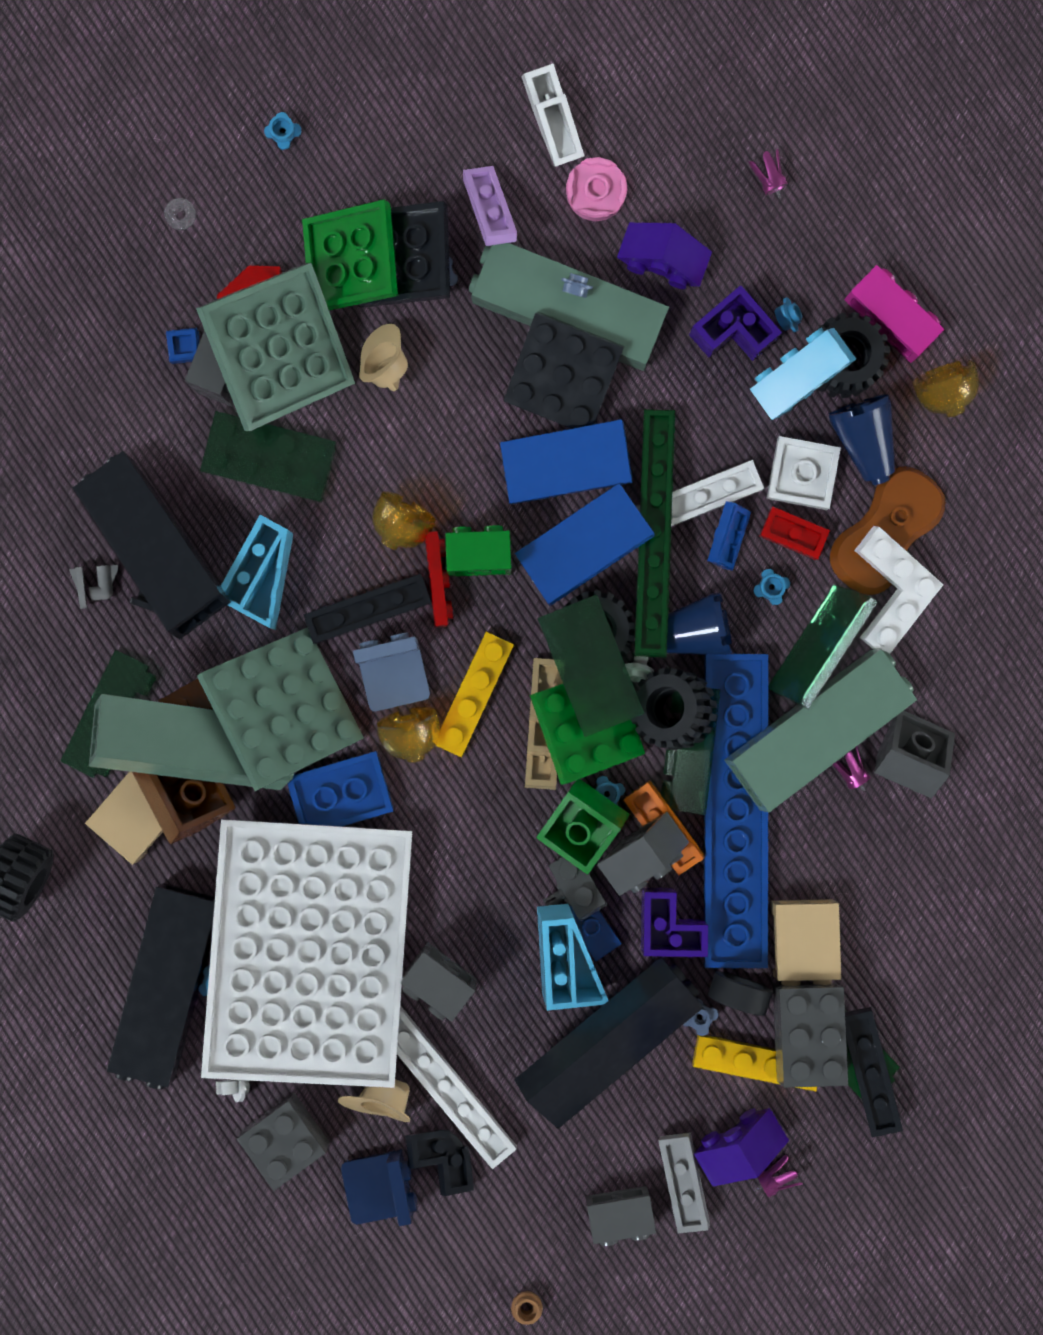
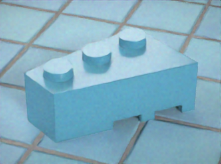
M821 327L806 338V341L809 343L800 351L795 347L780 358L783 364L773 371L769 367L755 378L757 384L750 388V390L771 420L787 414L793 409L794 405L814 393L813 391L831 380L856 360L835 328L824 331Z
M259 515L221 585V588L231 601L228 606L276 630L293 540L292 532Z
M569 904L538 906L542 995L547 1011L604 1005L609 1000Z

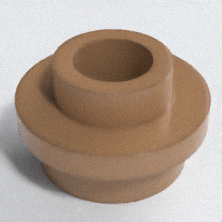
M523 1291L514 1297L511 1304V1312L519 1323L525 1325L533 1324L542 1315V1301L537 1294ZM528 1302L533 1307L531 1310L525 1311L521 1308L522 1304Z

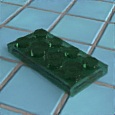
M215 411L200 471L209 475L322 503L337 443L336 441L269 424L260 426L252 431H244L239 417Z
M597 595L537 618L584 737L644 714Z

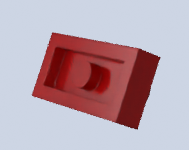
M772 506L759 537L811 559L818 560L830 530Z

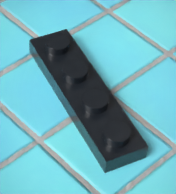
M418 574L303 615L313 644H318L430 605L432 601L422 574Z
M867 1007L845 1012L846 1040L871 1136L873 1138L902 1132L903 1128L872 1008Z

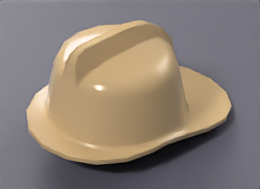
M385 324L374 330L362 347L359 378L363 382H372L377 387H388L390 390L396 391L399 387L400 379L408 368V362L401 349L400 329L395 324Z
M395 1079V1088L366 1086L359 1097L342 1096L338 1098V1102L342 1106L351 1110L410 1122V1117L405 1114L410 1087L407 1083Z

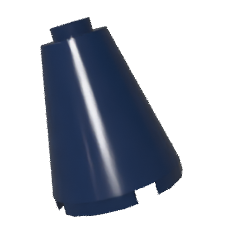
M884 394L864 399V402L851 403L830 412L828 415L829 421L863 480L871 481L872 485L889 481L890 475L895 472L892 410L889 395Z
M721 592L708 595L668 614L667 653L714 655L733 653L729 645L732 644L727 613L726 610L721 609L720 602H724Z

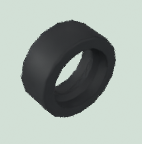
M717 971L714 974L708 995L711 999L725 1006L745 1013L764 1016L767 1013L773 991L747 978Z

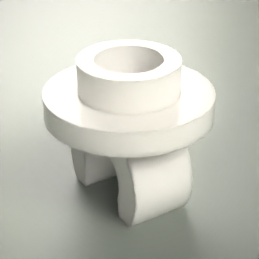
M635 655L633 663H627L623 666V673L628 676V679L638 683L641 679H648L647 674L652 671L654 672V670L647 666L648 657Z
M249 1080L216 1081L217 1095L232 1094L235 1102H243L245 1095L249 1094Z

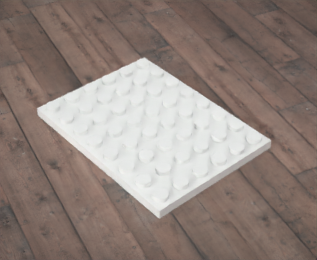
M221 819L201 1078L395 1088L402 987L400 982L403 972L412 831Z

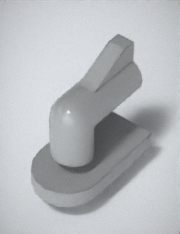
M118 565L97 566L98 586L89 587L91 601L107 600L113 596L112 584L118 572ZM75 567V569H69L78 592L80 609L87 608L84 572L82 567Z

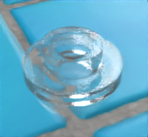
M177 198L167 204L164 216L172 228L185 230L194 224L196 210L188 200ZM179 211H185L186 216L183 219H176Z

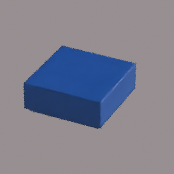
M197 328L166 331L169 362L171 364L192 362L200 343L199 330Z

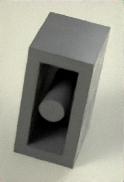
M647 1186L586 1196L593 1244L600 1243L602 1246H611L618 1243V1240L631 1238V1240L640 1241L649 1238L651 1234H656Z

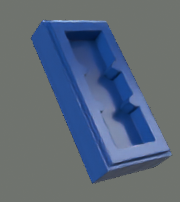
M725 502L707 561L723 569L733 571L751 512L734 502Z
M570 906L586 947L595 961H598L622 944L600 910L580 921Z

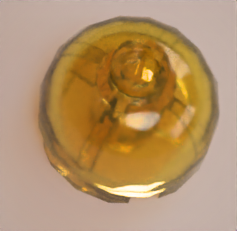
M968 360V366H962L960 361H956L925 372L929 378L920 382L917 377L912 383L920 404L929 412L935 414L946 413L947 417H954L965 412L964 407L969 405L976 397L979 389V376L975 362L972 360Z
M383 491L372 512V523L376 532L382 537L381 543L393 550H397L398 547L405 549L414 548L422 544L436 524L435 517L414 501L410 505L402 502L404 496Z
M410 708L409 710L412 714L400 716L398 711L377 721V733L383 748L390 755L399 759H406L409 763L423 760L425 754L429 753L437 745L440 736V721L434 708Z

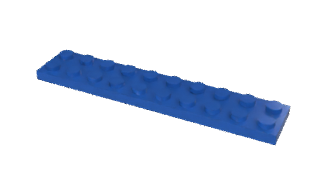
M704 654V680L708 683L706 687L712 688L715 694L710 697L711 700L717 701V708H713L712 714L717 715L716 721H711L709 724L713 729L710 734L704 733V921L708 924V957H704V967L768 968V812L759 810L724 761V759L768 727V654Z

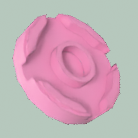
M601 157L587 158L580 162L569 173L566 183V195L570 207L581 218L590 221H603L616 215L623 207L628 191L624 173L621 172L614 162Z

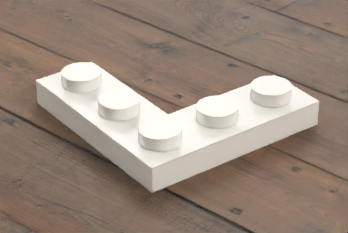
M873 526L854 551L893 584L897 590L864 631L860 639L873 650L882 649L890 654L944 584L878 526Z

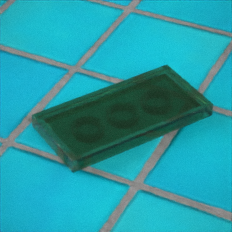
M833 585L771 680L768 689L778 696L809 709L877 605V601L869 595Z

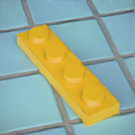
M485 632L433 745L462 758L514 644Z
M697 1035L692 1061L693 1067L779 1084L776 1072V1049L708 1035ZM795 1087L815 1092L817 1091V1087Z

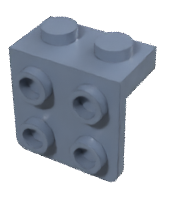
M408 632L390 636L391 642L380 645L378 640L360 643V649L353 651L355 663L360 666L368 705L372 711L376 712L427 700L430 697L418 639L415 636L409 638Z

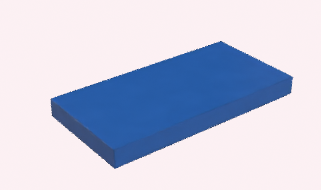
M622 419L500 442L509 504L511 505L612 487L618 483L620 485L633 483Z
M618 483L514 554L548 605L551 606L653 538L655 534L623 487Z

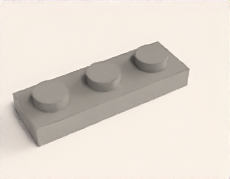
M691 1132L660 1136L658 1141L677 1232L687 1233L709 1230L710 1221L697 1159L694 1156L695 1150Z

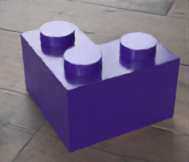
M629 222L617 258L627 264V269L633 273L643 275L645 271L653 272L666 277L671 286L678 289H686V286L700 287L712 251L676 223Z
M740 285L694 324L689 336L708 358L733 338L746 355L754 361L777 341L782 332Z
M643 887L641 910V951L643 955L708 957V924L704 920L676 919L677 892L673 888Z
M755 1108L750 1109L739 1117L740 1122L735 1127L724 1133L718 1134L717 1131H714L703 1137L701 1140L702 1145L694 1152V1156L713 1187L758 1178L789 1142L788 1137L770 1108L756 1111Z

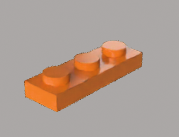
M650 780L623 799L642 826L665 812H668L689 841L687 846L681 851L684 856L671 865L678 875H681L705 858L703 851Z

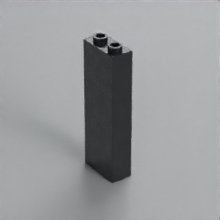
M124 451L110 457L103 466L95 472L84 476L73 487V490L170 634L179 640L231 603L137 463Z
M165 883L156 887L107 1072L114 1073L117 1079L123 1081L137 1079L146 1082L145 1085L153 1089L168 1088L175 1081L196 1004L199 986L201 985L203 970L206 966L212 943L214 896Z
M660 957L515 1078L514 1081L526 1101L559 1129L704 1008L696 998L700 992L689 979H686L687 977L675 963L669 966Z

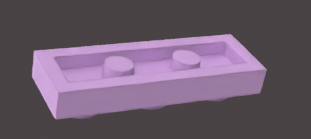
M494 166L463 170V181L485 245L491 246L516 242L517 230Z

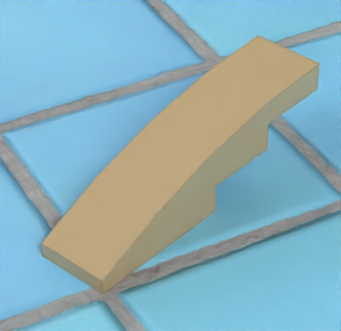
M534 658L531 695L563 684L565 660ZM531 701L525 788L556 790L557 772Z

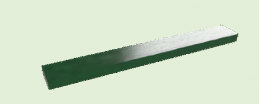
M644 409L640 513L655 536L639 546L635 656L640 657L667 656L675 410Z

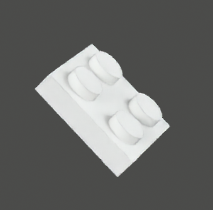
M779 436L777 438L766 499L823 510L830 509L841 447Z

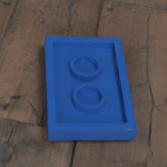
M377 751L296 774L287 783L299 824L345 826L394 811Z

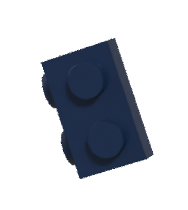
M402 1149L343 1162L341 1172L350 1218L353 1224L358 1225L397 1217L399 1226L412 1224L413 1214L418 1211L415 1192H410L408 1181L411 1180V1169L408 1167V1160L404 1161Z

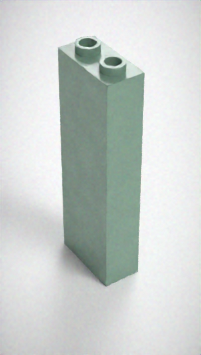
M510 243L485 246L480 263L484 264L480 275L474 274L468 290L472 293L473 304L528 326H531L536 312L553 317L625 346L619 362L644 371L669 306ZM570 273L589 278L587 285L593 286V289L588 290L586 298L563 292L564 281H561L562 278L569 279Z
M882 649L869 650L724 759L760 811L771 812L917 701L912 693L914 691L912 684L905 677L900 676L894 667L896 666L895 660L887 651Z
M101 694L95 703L89 767L252 787L214 710ZM294 773L264 788L281 790L293 779Z

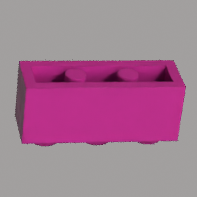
M876 265L851 290L844 300L861 317L865 315L870 317L869 323L872 326L878 323L882 327L878 331L879 334L883 335L886 333L887 341L912 363L945 329L940 325L941 322L935 314L930 311L926 312L917 304L918 300L913 293L903 290L895 283V277L891 272L884 268L881 269Z

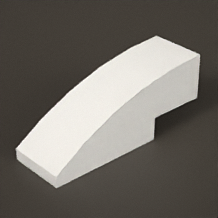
M554 64L523 74L521 77L554 166L556 167L584 157L567 98L562 92Z

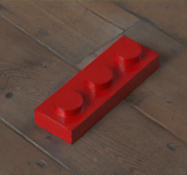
M438 531L425 532L435 628L447 627L448 619H453L451 600H445L444 589L450 588L449 574L447 570H442L441 558L446 557L445 539H439Z

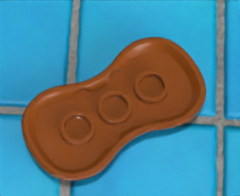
M907 466L895 468V472L890 475L889 481L877 485L872 504L865 516L858 523L842 532L834 541L830 551V564L837 577L847 586L862 594L875 595L888 589L892 584L854 550L871 528L878 526L907 551L915 540L932 530L940 522L944 514L945 496L937 483L925 473Z

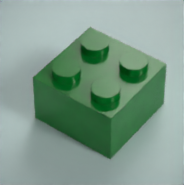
M492 525L485 526L483 532H472L471 527L452 528V533H445L447 573L450 577L512 574L510 530L504 531L503 526Z
M578 779L536 838L588 875L619 833L630 814L584 781Z

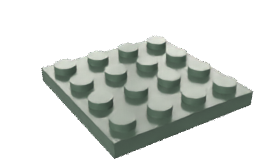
M312 263L303 264L196 308L244 431H252L355 384Z
M308 627L201 672L197 676L254 791L264 788L364 738L317 644H313Z

